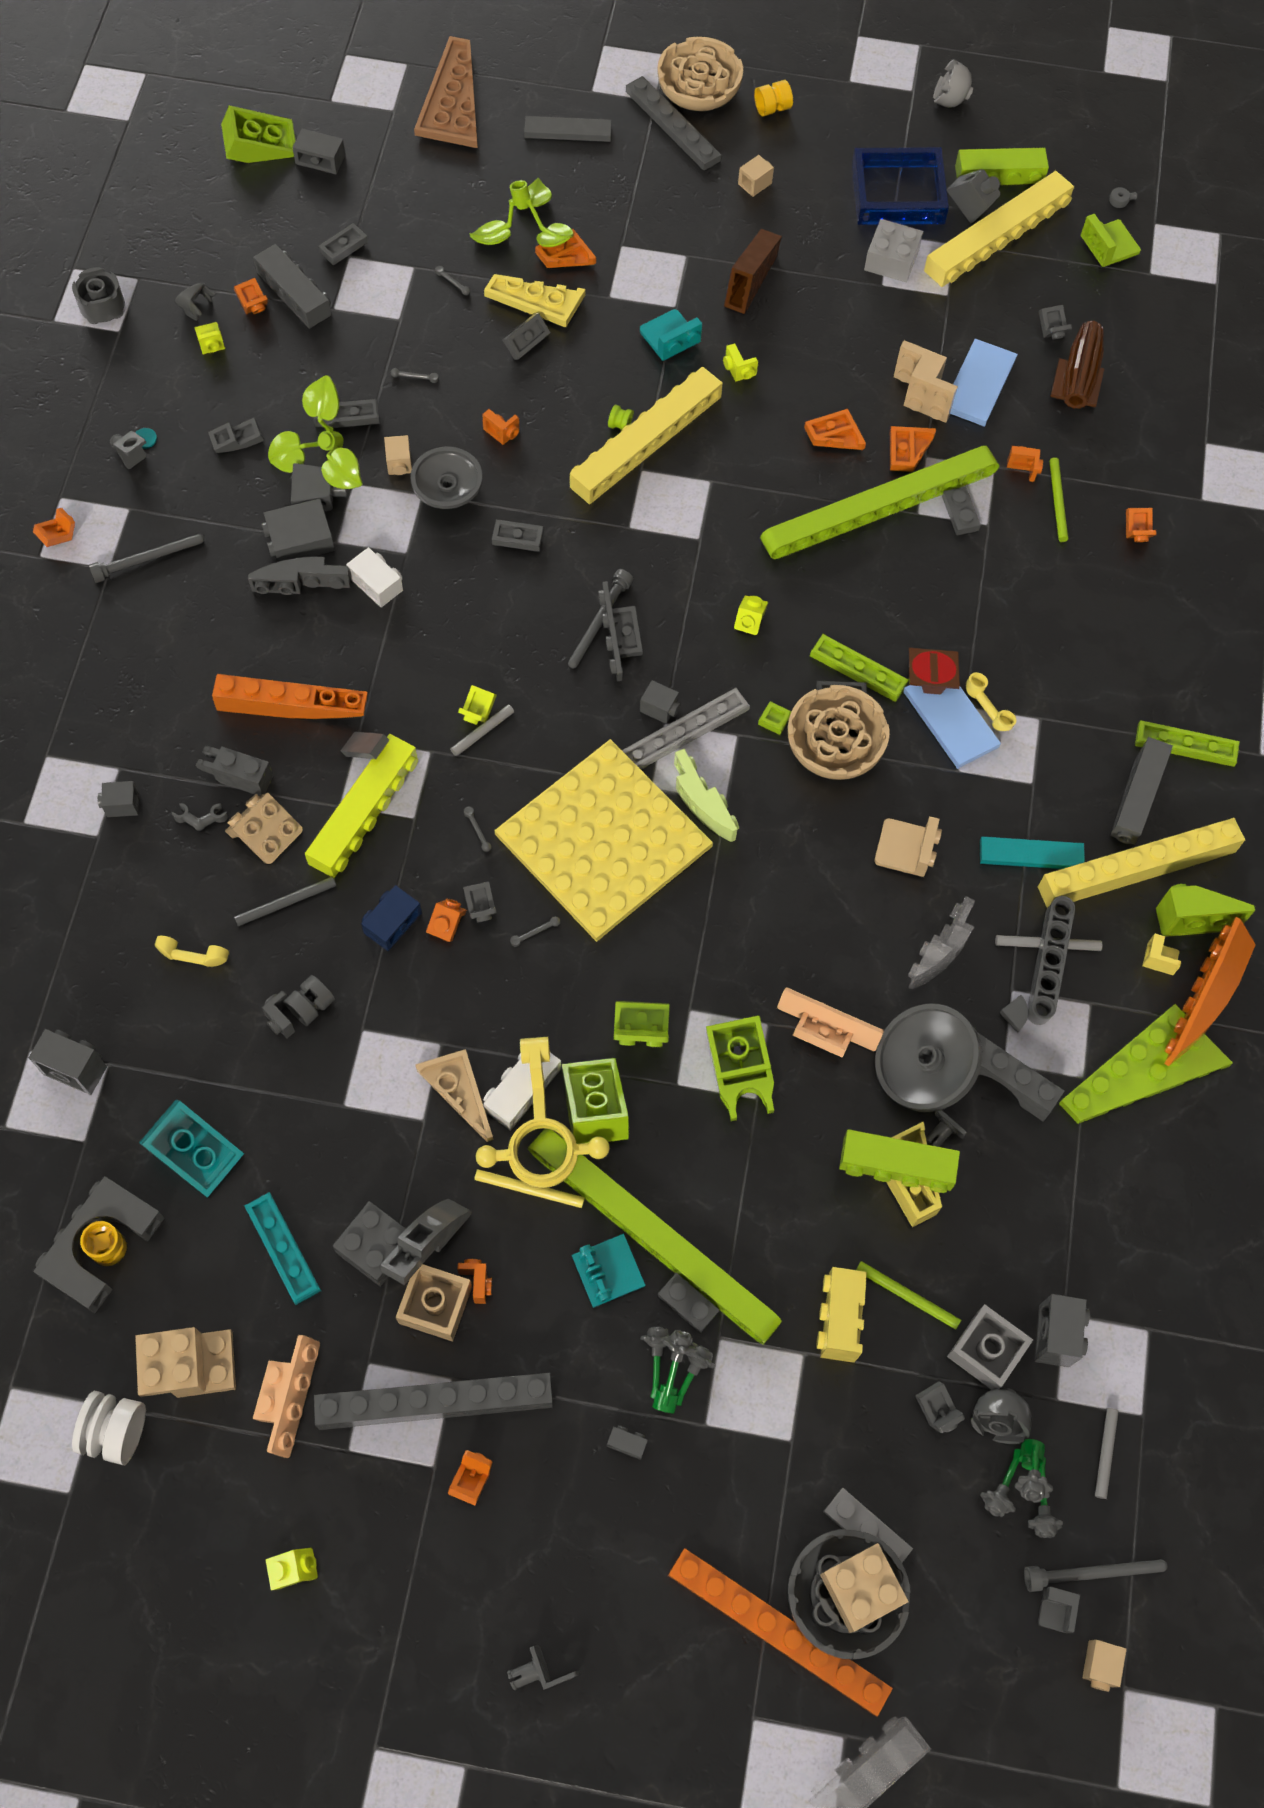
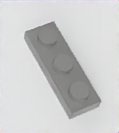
M844 1488L838 1492L823 1511L842 1529L866 1532L879 1538L896 1553L902 1563L913 1550L910 1545Z

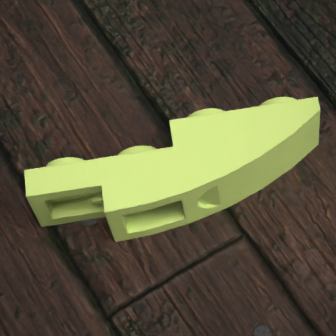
M685 749L675 752L674 765L680 775L676 777V790L689 810L710 830L730 842L735 841L739 825L735 816H730L724 795H719L716 787L708 789L704 778L699 777L696 772L697 766L692 756L688 757Z

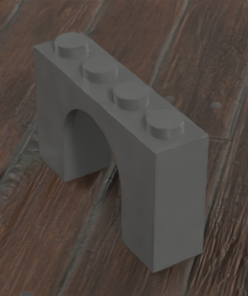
M105 1176L101 1182L98 1181L93 1185L89 1192V1198L83 1205L81 1204L75 1209L71 1222L66 1228L61 1229L56 1234L54 1244L48 1252H44L38 1258L36 1268L33 1271L93 1313L97 1312L113 1289L83 1268L79 1257L80 1238L83 1230L96 1221H105L123 1225L144 1240L149 1241L165 1219L158 1210Z

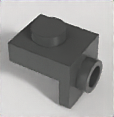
M1063 305L1039 310L1043 338L1052 337V340L1066 337V333L1072 329V324L1067 325Z
M489 881L463 887L470 918H476L477 922L492 919L491 914L497 913Z
M281 991L279 994L270 996L262 1009L269 1019L267 1024L277 1035L281 1032L288 1038L295 1030L292 1023L281 1012L286 1007L283 1001L288 997L284 991Z
M940 1381L915 1396L929 1425L940 1433L954 1430L957 1428L958 1423L965 1419L963 1413L956 1409L945 1385Z

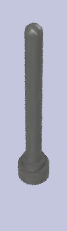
M202 534L190 536L108 564L95 562L89 564V568L95 583H98L109 577L108 574L201 544L204 542V536Z
M618 569L612 578L613 587L609 592L611 606L614 605L621 591L629 589L634 580L633 576L623 569ZM605 605L600 607L568 662L570 668L578 666L603 623L602 613H606Z
M1160 1559L1046 1571L1045 1568H1040L1039 1566H1028L1024 1569V1578L1027 1590L1029 1592L1042 1591L1044 1587H1048V1584L1164 1572L1167 1570L1168 1565L1166 1561Z

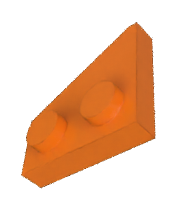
M572 229L574 236L558 246L543 247L538 245L535 247L536 255L547 268L596 264V256L574 229Z
M848 409L805 422L804 428L813 446L865 449L866 442Z
M891 426L890 470L913 472L934 439L936 429Z

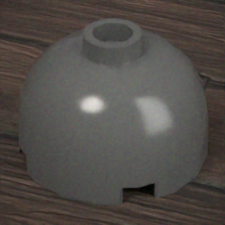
M1010 1388L990 1390L978 1399L973 1410L971 1423L972 1427L982 1436H984L985 1431L996 1435L993 1441L1005 1444H1020L1024 1442L1025 1436L1027 1438L1030 1436L1032 1415L1028 1403Z

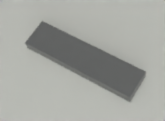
M525 116L524 138L610 142L611 120Z

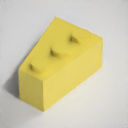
M924 1122L891 1137L927 1145ZM892 1179L887 1182L912 1227L934 1217L942 1208L939 1193L931 1191L930 1187L922 1185L907 1187L902 1185V1181Z
M832 1267L829 1275H824L822 1291L827 1292L826 1303H821L819 1317L820 1320L824 1321L823 1332H818L816 1345L817 1349H821L820 1358L855 1363L862 1354L863 1345L860 1344V1333L864 1328L862 1312L865 1305L867 1272Z

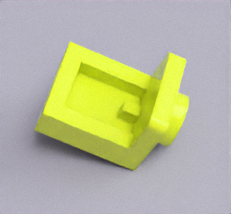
M735 343L726 346V356L723 357V362L726 370H730L735 382L756 376L757 358L744 361Z
M745 595L739 606L734 628L757 635L768 602L763 601L757 596Z
M472 685L464 707L459 708L458 713L465 715L463 720L475 725L478 724V721L486 722L497 695Z
M312 1548L291 1550L266 1559L271 1590H278L302 1581L318 1578L317 1564Z

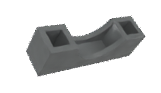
M978 1033L982 1045V1064L979 1075L990 1077L1004 1085L1016 1096L1022 1108L1041 1121H1044L1065 1091Z

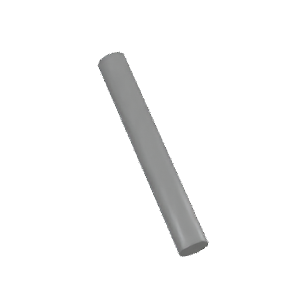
M509 704L450 748L451 752L457 757L513 714L514 709Z
M1107 1408L1096 1483L1095 1497L1107 1499L1119 1410Z

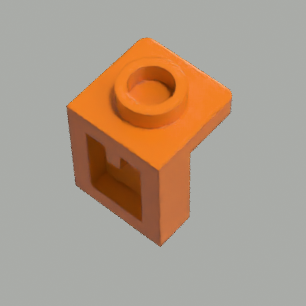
M490 409L482 414L483 429L502 445L518 435V416L514 415L505 422L501 415H496Z

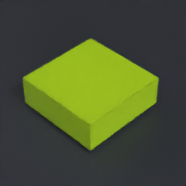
M770 701L760 717L758 725L781 735L789 721L791 711Z

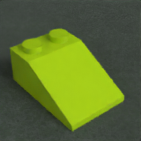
M229 105L221 124L227 159L252 163L294 157L292 147L295 143L292 119Z
M1186 884L1172 886L1156 907L1161 934L1165 937L1221 932L1224 925L1230 926L1236 917L1241 919L1244 924L1255 911L1254 905L1199 886H1186Z
M616 1059L562 1064L570 1128L576 1144L589 1143L594 1137H603L608 1142L629 1139L628 1112Z

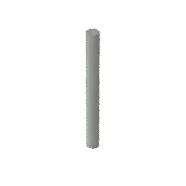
M996 935L995 944L996 946L1039 948L1041 937ZM1070 939L1068 949L1101 951L1102 941Z

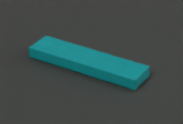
M981 837L980 864L1064 869L1085 862L1084 843Z
M268 1192L244 1205L294 1304L297 1305L320 1292L321 1289L271 1193Z

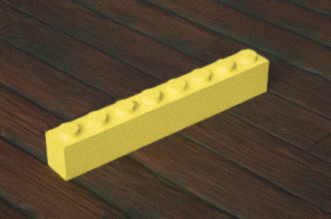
M1054 171L927 255L924 272L941 287L949 282H954L961 274L971 271L976 264L982 260L986 261L991 254L997 250H1002L1009 242L1014 239L1017 240L1024 232L1035 228L1039 222L1045 218H1050L1060 208H1065L1071 202L1074 186L1061 174Z
M701 367L696 372H692L682 384L676 385L667 396L658 399L647 412H642L636 421L631 425H626L621 433L614 438H610L597 452L591 453L585 462L575 466L570 473V488L588 504L594 502L721 398L723 383L704 367Z
M1231 818L1044 874L1038 889L1047 908L1059 896L1069 897L1075 902L1236 853L1245 841V838L1235 818Z

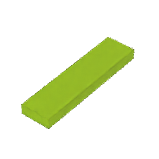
M822 634L810 653L812 658L857 682L866 683L868 688L894 702L898 700L909 679Z
M1141 720L1138 723L1135 746L1143 747L1147 738L1150 737L1173 745L1171 754L1232 767L1237 763L1239 741Z

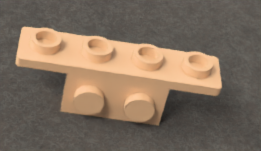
M787 987L784 989L777 1006L779 1010L800 1018L793 1036L842 1058L850 1041L869 1050L876 1051L884 1033L882 1029Z
M305 1335L298 1336L291 1363L268 1361L253 1419L257 1421L274 1423L267 1452L283 1458H289L291 1455L320 1347L319 1341Z

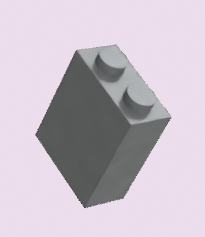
M320 498L263 512L266 522L261 524L265 537L270 536L271 542H267L271 557L276 556L277 562L313 557L335 551Z

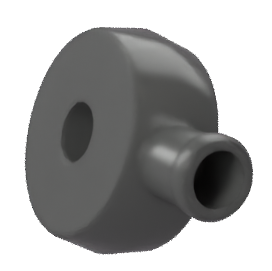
M1122 187L1113 189L1109 196L1110 204L1116 208H1123L1127 206L1130 200L1137 199L1136 192L1129 193L1127 189Z

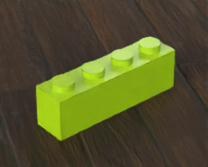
M1045 148L959 150L955 169L957 178L983 169L989 177L994 176L998 178L1000 185L1038 183L1046 177L1049 166Z
M847 1130L844 1136L839 1169L845 1170L846 1174L851 1176L866 1174L874 1176L875 1180L889 1182L892 1179L902 1181V1185L907 1187L922 1185L930 1187L931 1191L945 1193L947 1190L951 1191L956 1184L960 1151Z

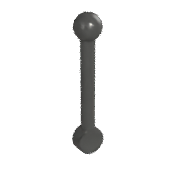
M443 266L435 268L438 276H444L458 287L463 295H469L470 288L461 285L444 271Z
M393 368L390 372L392 377L405 376L428 379L432 383H437L439 380L437 373L426 375L399 371L397 368Z
M470 806L466 807L464 815L470 819L482 843V850L485 852L490 851L492 846L486 841L474 817V809Z
M554 916L549 922L521 936H512L510 939L511 945L518 947L521 941L551 926H558L561 922L560 918Z

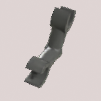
M179 803L181 810L184 811L182 815L172 812L176 822H186L198 831L213 822L222 823L228 819L227 812L216 815L217 812L223 809L221 803L213 805L210 813L201 818L191 814L188 807L182 803Z

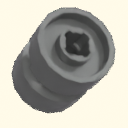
M310 975L300 985V991H293L283 1002L301 1023L308 1026L319 1016L318 1010H325L335 998L321 981L315 976ZM311 996L315 1001L312 1003L307 997Z

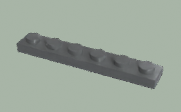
M643 76L626 85V93L703 170L721 161V154Z

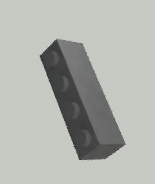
M274 244L253 257L258 275L309 329L331 316V301L325 292L322 293L317 288L312 278H307L300 265H295L285 250L282 251Z

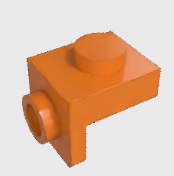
M255 278L234 286V290L246 314L251 312L257 314L265 310L268 298L266 295H263Z
M1012 446L1007 459V468L1030 471L1029 481L1034 482L1036 475L1041 474L1043 468V460L1040 459V449Z
M58 508L55 519L35 524L33 533L46 547L54 546L72 540L75 521L63 508Z
M1153 508L1126 509V538H1134V542H1148L1149 538L1156 535V530H1153Z
M452 899L436 903L426 933L448 942L453 941L461 916H464L467 910L460 907L461 903Z
M466 1259L464 1263H458L457 1270L459 1275H474V1303L486 1304V1295H492V1278H487L486 1264H481V1260Z
M466 1450L461 1465L450 1485L448 1494L475 1506L489 1478L493 1462L483 1454Z

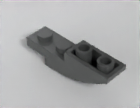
M303 557L284 560L267 565L248 574V581L252 592L260 594H301V586L340 589L350 588L351 583L348 566L326 565L325 557Z
M450 1199L443 1200L429 1208L398 1237V1246L380 1265L381 1272L405 1285L434 1250L440 1252L470 1217L471 1210Z

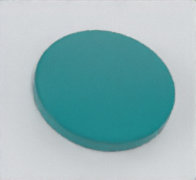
M142 428L135 432L146 441V444L142 446L143 449L152 447L157 441L155 431L150 428Z

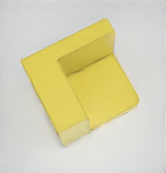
M1155 933L1147 944L1142 966L1174 975L1181 965V961L1178 960L1179 950L1164 946L1165 936Z

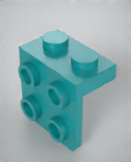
M673 309L641 325L640 333L661 360L664 361L701 342L702 322L697 317L687 322L678 310Z

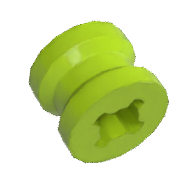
M615 404L609 416L608 427L612 429L617 427L622 431L626 425H631L634 411L631 409L623 410L619 405Z

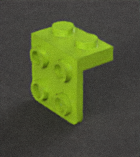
M616 1001L614 1040H619L620 1045L631 1046L635 1045V1041L646 1042V1046L662 1047L663 1043L669 1041V1004Z

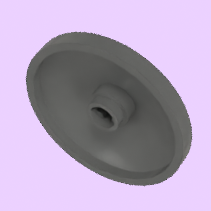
M940 1004L918 1005L899 1014L884 1030L875 1055L877 1077L884 1091L900 1105L919 1112L939 1111L958 1102L974 1085L982 1064V1045L974 1026L957 1010Z

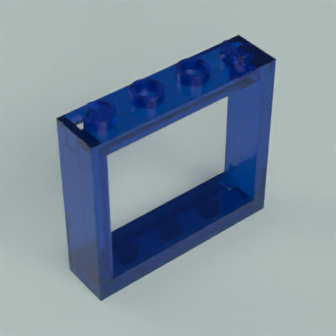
M942 147L854 149L852 170L858 225H878L880 219L897 224H945L949 205ZM934 167L938 201L867 202L863 168Z

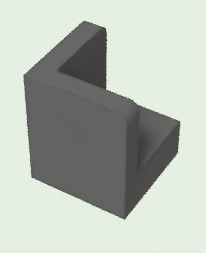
M1054 1587L1043 1588L1038 1625L1066 1634L1074 1633L1080 1595Z

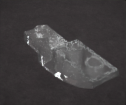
M966 896L962 904L956 903L950 917L954 918L951 926L946 924L940 937L934 934L931 942H924L919 953L923 958L920 964L914 962L908 974V977L912 978L909 988L915 989L929 982L945 970L957 957L974 926L965 921L975 900Z

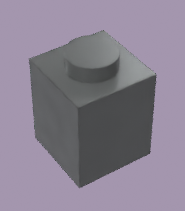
M652 680L640 700V712L667 724L670 717H675L679 711V692Z
M133 781L102 783V793H98L97 797L98 806L104 810L107 817L138 815L139 792Z

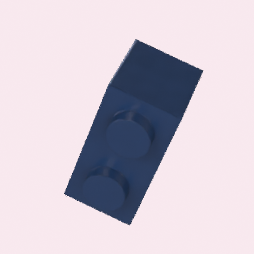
M395 885L391 891L388 890L381 896L379 904L374 910L371 909L364 915L361 923L364 934L389 951L422 914L420 903Z

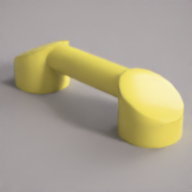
M972 673L966 682L967 693L972 698L977 699L993 721L992 727L999 731L1011 730L1016 724L1015 715L1007 710L998 712L984 693L988 685L987 678L981 673Z
M157 936L155 947L170 960L190 962L207 967L219 966L225 963L229 955L227 949L215 945L208 947L206 955L176 949L178 942L167 936Z

